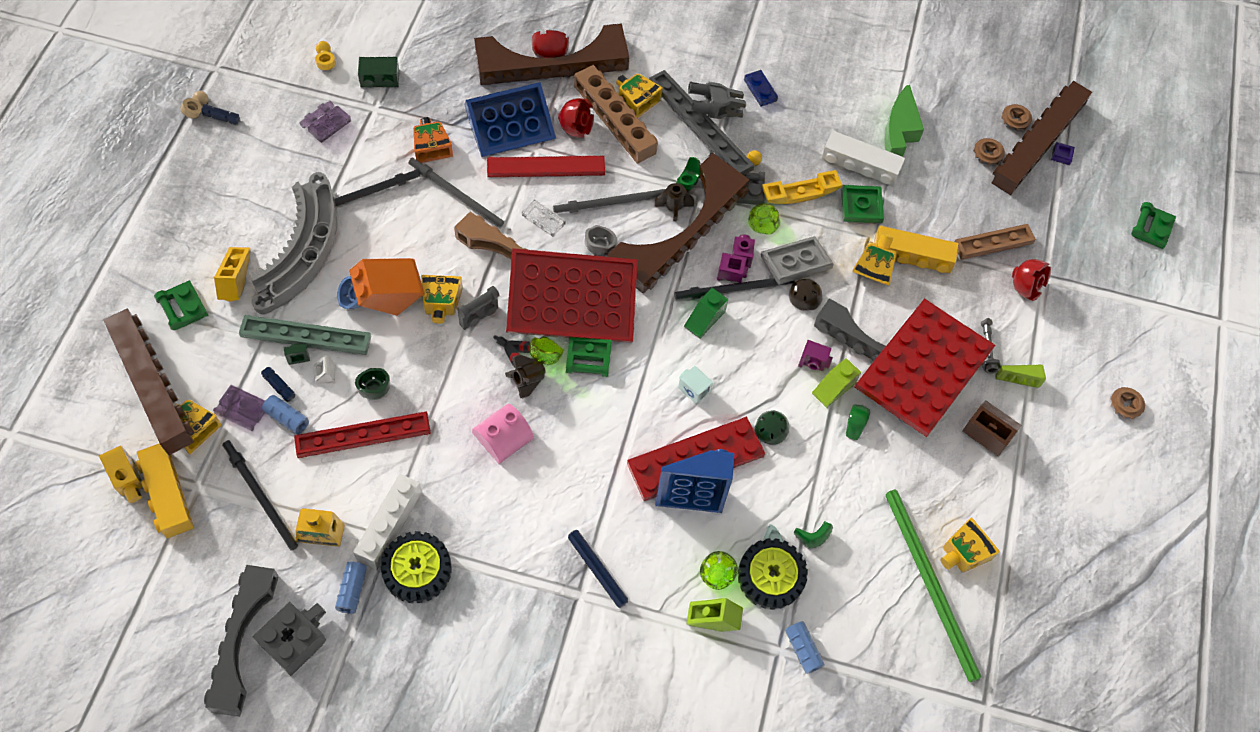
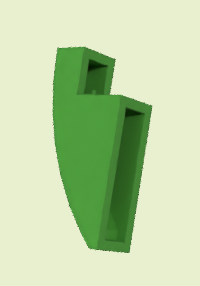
M906 85L897 97L885 129V150L902 157L907 148L906 143L919 142L924 131L910 85Z

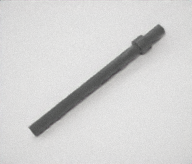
M410 158L408 164L418 169L420 175L437 183L499 228L503 226L504 221L437 175L427 164L423 165L415 158Z
M666 189L580 202L576 200L568 201L567 204L554 205L553 212L554 214L568 211L575 213L581 209L654 199Z

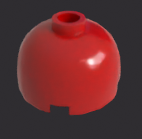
M546 30V34H540V31L532 35V50L537 58H555L566 55L569 48V37L566 38L564 32Z
M582 98L567 101L562 107L558 119L562 129L568 135L585 138V133L589 135L591 132L594 114H590V108H593L589 100Z
M1030 259L1020 264L1019 267H1015L1012 272V278L1016 292L1031 301L1037 300L1042 292L1038 291L1042 286H1047L1050 278L1051 267L1048 266L1049 263L1038 259Z

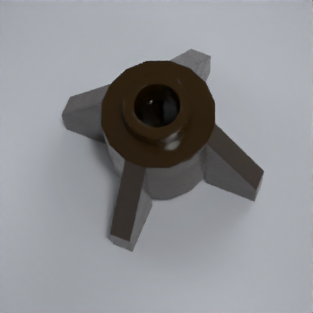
M672 183L655 198L654 206L664 207L666 205L670 211H673V221H677L678 211L683 206L694 207V198L682 184Z
M516 355L512 357L513 365L516 369L506 372L505 375L508 378H513L515 384L521 386L518 388L520 398L530 396L541 380L544 379L546 370L544 365L538 360L523 355Z

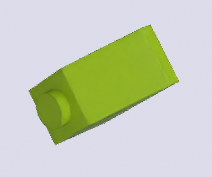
M845 358L831 369L812 391V394L827 408L857 383L861 371Z
M727 598L691 601L686 624L720 632L737 631L741 629L743 607Z

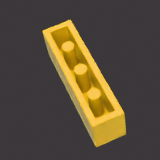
M880 225L875 234L874 243L878 244L882 234L893 237L889 249L897 251L895 261L901 264L915 265L919 268L937 270L941 273H951L956 263L958 243Z
M160 443L137 451L139 460L135 461L139 473L144 475V480H141L144 491L146 493L149 492L151 498L147 502L151 512L156 514L157 519L153 520L157 532H162L168 539L194 529L172 456L166 453Z

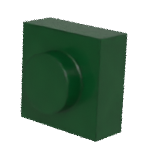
M292 344L289 347H284V355L288 365L310 361L306 344Z

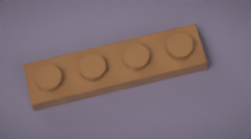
M1023 224L955 239L954 242L958 243L957 253L960 259L963 260L1034 244L1036 239L1029 225Z

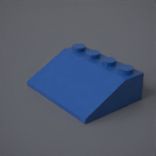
M541 82L465 101L464 106L481 157L556 139Z
M724 449L710 450L663 466L655 506L722 513L733 480L734 453Z

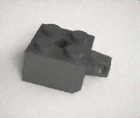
M289 602L252 637L292 676L325 643L326 638L318 629L320 625L318 621L326 614V611L316 603L308 611L304 609L300 612ZM290 636L293 637V640L289 642L288 638Z

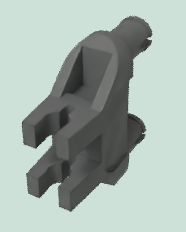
M689 82L688 94L703 95L707 102L693 100L692 112L708 114L710 118L715 119L743 117V110L735 109L746 107V101L741 100L744 97L743 91L730 89L715 82H707L706 84Z

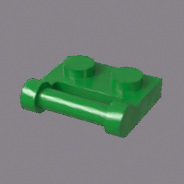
M1143 202L1140 208L1141 214L1137 225L1133 227L1131 235L1146 243L1164 249L1176 216L1155 208L1150 202ZM1149 215L1153 219L1148 232H1146L1144 226Z
M190 280L166 291H158L154 295L156 302L161 304L169 320L168 325L171 330H178L209 316ZM175 298L184 315L180 318L176 316L169 303V300Z
M569 337L566 373H592L608 377L612 340ZM574 359L603 362V366L573 363Z

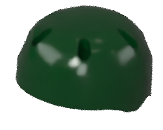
M370 368L361 372L355 379L357 391L363 398L369 400H377L384 397L390 388L389 374L382 368Z
M776 410L762 413L755 424L756 436L762 442L769 445L782 443L789 433L787 417L782 412Z

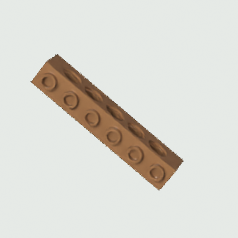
M592 65L574 74V87L584 99L591 102L594 112L637 164L656 154L657 138L653 134L651 135L644 122L636 117L634 110L626 105L624 98L616 93L613 85L606 81L600 70L598 71Z

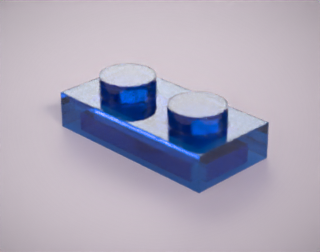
M762 70L744 76L745 83L760 107L777 102L778 95Z

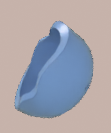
M347 276L341 281L337 292L338 303L345 309L361 307L358 306L354 287L351 286V284L353 285L351 276Z

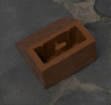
M985 400L962 432L999 457L1022 425Z

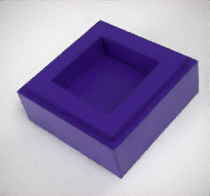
M1056 142L1051 160L1070 165L1075 147Z

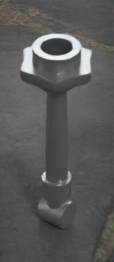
M986 318L981 321V326L983 327L985 338L992 342V328L990 326L993 322L990 318ZM993 350L988 355V359L981 365L983 370L989 374L998 372L1002 367L1000 361L993 358Z

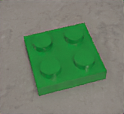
M842 186L843 222L883 223L884 211L881 186Z

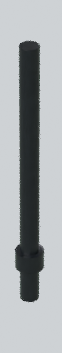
M418 169L405 174L399 173L394 175V178L335 198L336 207L396 185L402 186L407 181L420 177Z
M775 278L706 288L691 287L690 290L674 292L675 300L687 298L694 300L700 299L711 288L722 294L779 285ZM795 280L780 285L793 284Z
M230 440L223 442L222 446L229 455V461L232 466L238 469L291 551L298 547L297 542L246 466V460L241 452H237Z

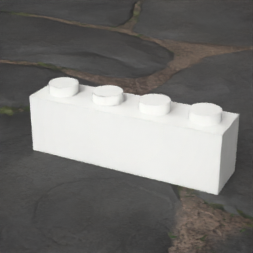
M833 130L821 158L829 163L839 165L847 170H852L891 186H894L905 160L902 156Z
M399 473L353 551L358 562L378 571L385 549H389V544L395 541L422 494L420 482Z

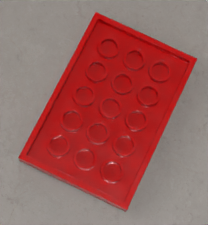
M512 248L506 333L564 338L607 339L614 342L632 343L638 260Z
M924 298L858 380L854 388L925 437H928L994 349L995 344Z

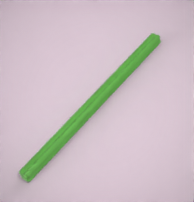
M896 489L890 490L886 494L887 501L969 682H975L981 678L980 671L903 501Z

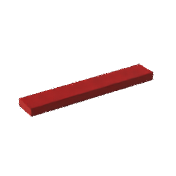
M604 156L487 157V178L605 175Z
M425 411L294 435L297 458L412 438L431 434L428 413Z

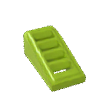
M1042 364L1002 365L995 375L998 380L1040 388L1046 380Z

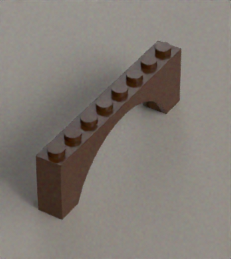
M622 23L603 25L599 35L588 46L575 53L555 58H535L518 54L501 45L493 36L474 38L480 85L574 76L575 73L592 65L602 73L629 70V53Z
M714 153L700 165L699 177L704 187L705 201L700 213L690 226L678 235L658 243L637 245L620 242L607 254V257L638 260L636 289L643 294L648 289H653L661 276H666L671 266L675 262L679 263L684 257V253L688 249L692 250L697 244L698 239L701 236L705 237L709 233L711 226L715 223L718 224L727 211H731L735 207L736 202L748 194L749 179Z

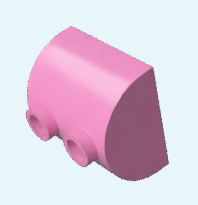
M506 404L472 429L473 435L498 464L534 439L527 421L511 404Z

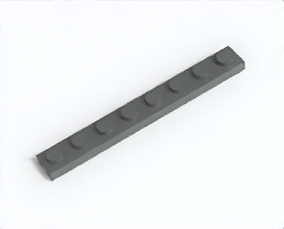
M665 70L649 77V80L663 88L662 97L715 155L742 175H746L754 170V164L707 114L691 111L693 99Z

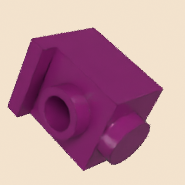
M745 234L739 237L735 236L732 255L746 257L745 266H749V268H751L755 239H751L749 235Z
M722 253L717 280L721 281V279L741 283L742 277H747L749 266H745L746 257Z
M807 340L798 367L802 368L803 365H806L812 370L822 372L824 368L829 369L833 357L829 356L832 348Z

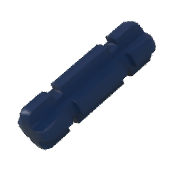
M205 104L201 109L202 114L207 117L212 116V118L217 120L229 121V123L237 125L240 121L239 114L208 104Z
M266 367L261 371L262 377L269 382L286 402H290L295 398L294 391L288 387L271 367Z

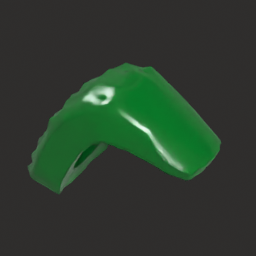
M690 157L684 171L677 179L676 183L682 184L687 191L693 189L699 181L700 160L696 157Z
M854 404L852 406L846 429V436L853 440L859 439L868 422L870 409L863 405Z
M824 521L822 526L814 533L796 528L794 535L808 548H816L825 543L829 538L833 525Z

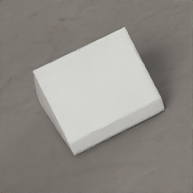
M325 355L314 364L315 383L318 384L335 382V363L329 355Z

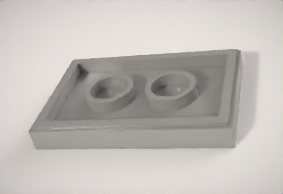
M815 236L761 251V258L778 285L833 269L834 265Z

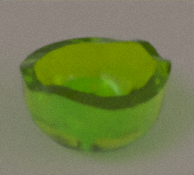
M767 203L754 206L748 216L749 226L755 232L766 235L773 234L781 223L778 210Z
M534 337L529 345L531 357L544 365L557 363L565 349L548 337Z
M723 551L710 553L703 560L700 567L701 579L707 586L715 590L725 589L732 584L738 572L735 559Z

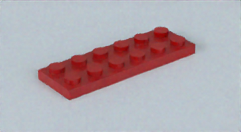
M746 416L628 459L627 465L643 501H647L657 497L663 466L710 450L724 449L734 453V468L764 457L765 452Z

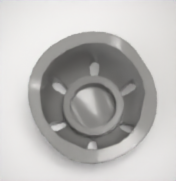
M595 225L586 230L584 242L591 253L603 256L616 247L617 237L610 229Z

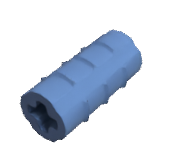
M275 395L269 396L262 405L263 412L296 435L301 434L309 424V420L305 415Z
M347 562L339 594L337 595L338 598L335 606L337 611L347 614L356 613L362 585L365 580L366 565L358 562Z
M804 621L786 628L785 632L789 642H791L794 653H796L800 661L799 664L802 665L805 673L809 674L824 667L825 664L820 655L821 653H819Z

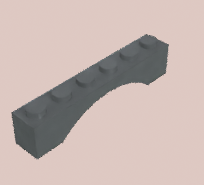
M830 298L817 315L814 327L820 332L832 336L839 343L853 348L858 354L867 356L873 362L886 347V345L866 335L852 319L848 309Z
M246 565L244 572H241L238 584L240 588L238 595H234L232 600L233 612L231 618H228L225 624V632L227 633L225 640L221 641L219 645L218 655L220 657L218 664L214 665L212 669V685L206 691L204 697L205 708L211 713L241 716L247 694L239 671L241 641L253 617L265 604L273 599L279 575L273 568Z

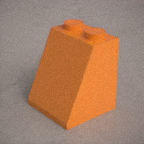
M412 258L362 259L349 270L358 306L398 316L425 294L415 259Z

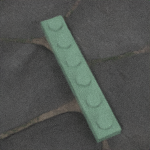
M244 315L239 330V335L242 338L291 345L306 344L307 347L362 355H367L371 341L370 332Z

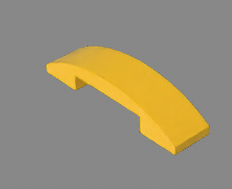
M832 170L818 173L817 178L784 185H782L781 181L762 184V189L768 203L793 204L825 196L842 188L843 185L837 171Z

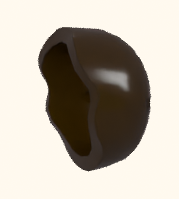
M801 279L792 284L789 290V300L799 310H815L822 302V289L819 284L811 279Z

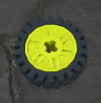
M415 531V534H411V532L405 533V537L400 535L397 537L396 542L392 541L389 544V549H385L384 557L381 559L383 581L391 594L397 596L401 601L407 600L408 603H413V601L423 603L425 599L430 601L434 595L437 597L440 591L446 588V583L450 580L452 566L449 552L444 543L439 541L436 536L433 535L432 537L430 533L425 532L421 534L420 531ZM418 564H420L421 567L419 569L415 568V570H413V565L418 566Z
M767 538L764 541L760 540L754 545L752 544L744 553L738 568V582L741 585L742 592H745L746 598L751 599L753 604H759L764 609L767 607L770 610L781 609L792 604L801 595L807 583L808 569H806V561L802 559L803 555L801 552L796 551L797 548L794 545L789 546V542L785 540L780 542V539L777 538L774 540ZM772 570L776 572V575H774V577H771L769 575V573H771Z

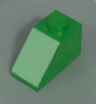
M711 288L698 302L684 327L701 339L726 312L728 299Z

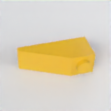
M229 247L214 276L217 300L231 302L240 299L245 286L251 253L250 248Z

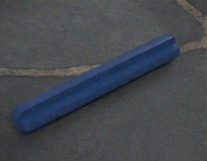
M579 530L572 531L568 535L569 541L618 608L625 606L628 603L627 596Z

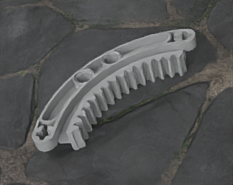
M321 172L313 173L306 184L300 185L299 182H296L292 186L296 198V209L298 212L296 216L298 220H295L297 227H293L295 234L290 235L292 240L287 241L288 247H283L284 253H278L279 259H272L273 265L266 263V270L259 268V274L251 272V281L258 293L253 297L252 305L259 314H267L295 298L314 280L330 254L337 228V211L330 182L326 175ZM260 301H264L265 306L262 307Z

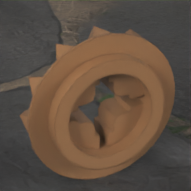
M1008 105L1002 112L1001 118L1004 120V124H1008L1010 128L1015 127L1017 131L1020 128L1025 130L1032 122L1030 111L1022 105Z
M991 138L979 140L973 150L976 153L975 158H980L981 163L985 161L988 165L991 163L997 164L999 161H1002L1005 155L1002 144Z
M1118 388L1110 398L1112 401L1111 407H1114L1115 414L1119 413L1123 418L1129 417L1134 419L1139 417L1145 410L1144 398L1132 388ZM1132 400L1129 406H1123L1124 402Z

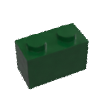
M359 57L358 78L360 87H399L398 58Z

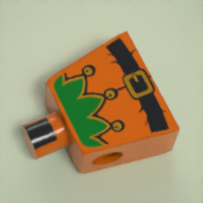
M429 117L420 119V125L413 128L416 160L424 163L453 157L452 143L442 123H432Z

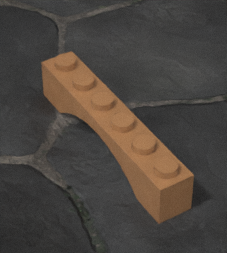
M471 211L454 226L455 238L470 249L493 251L511 259L512 248L526 249L520 247L514 239L506 237L497 227L489 225L481 216H476Z

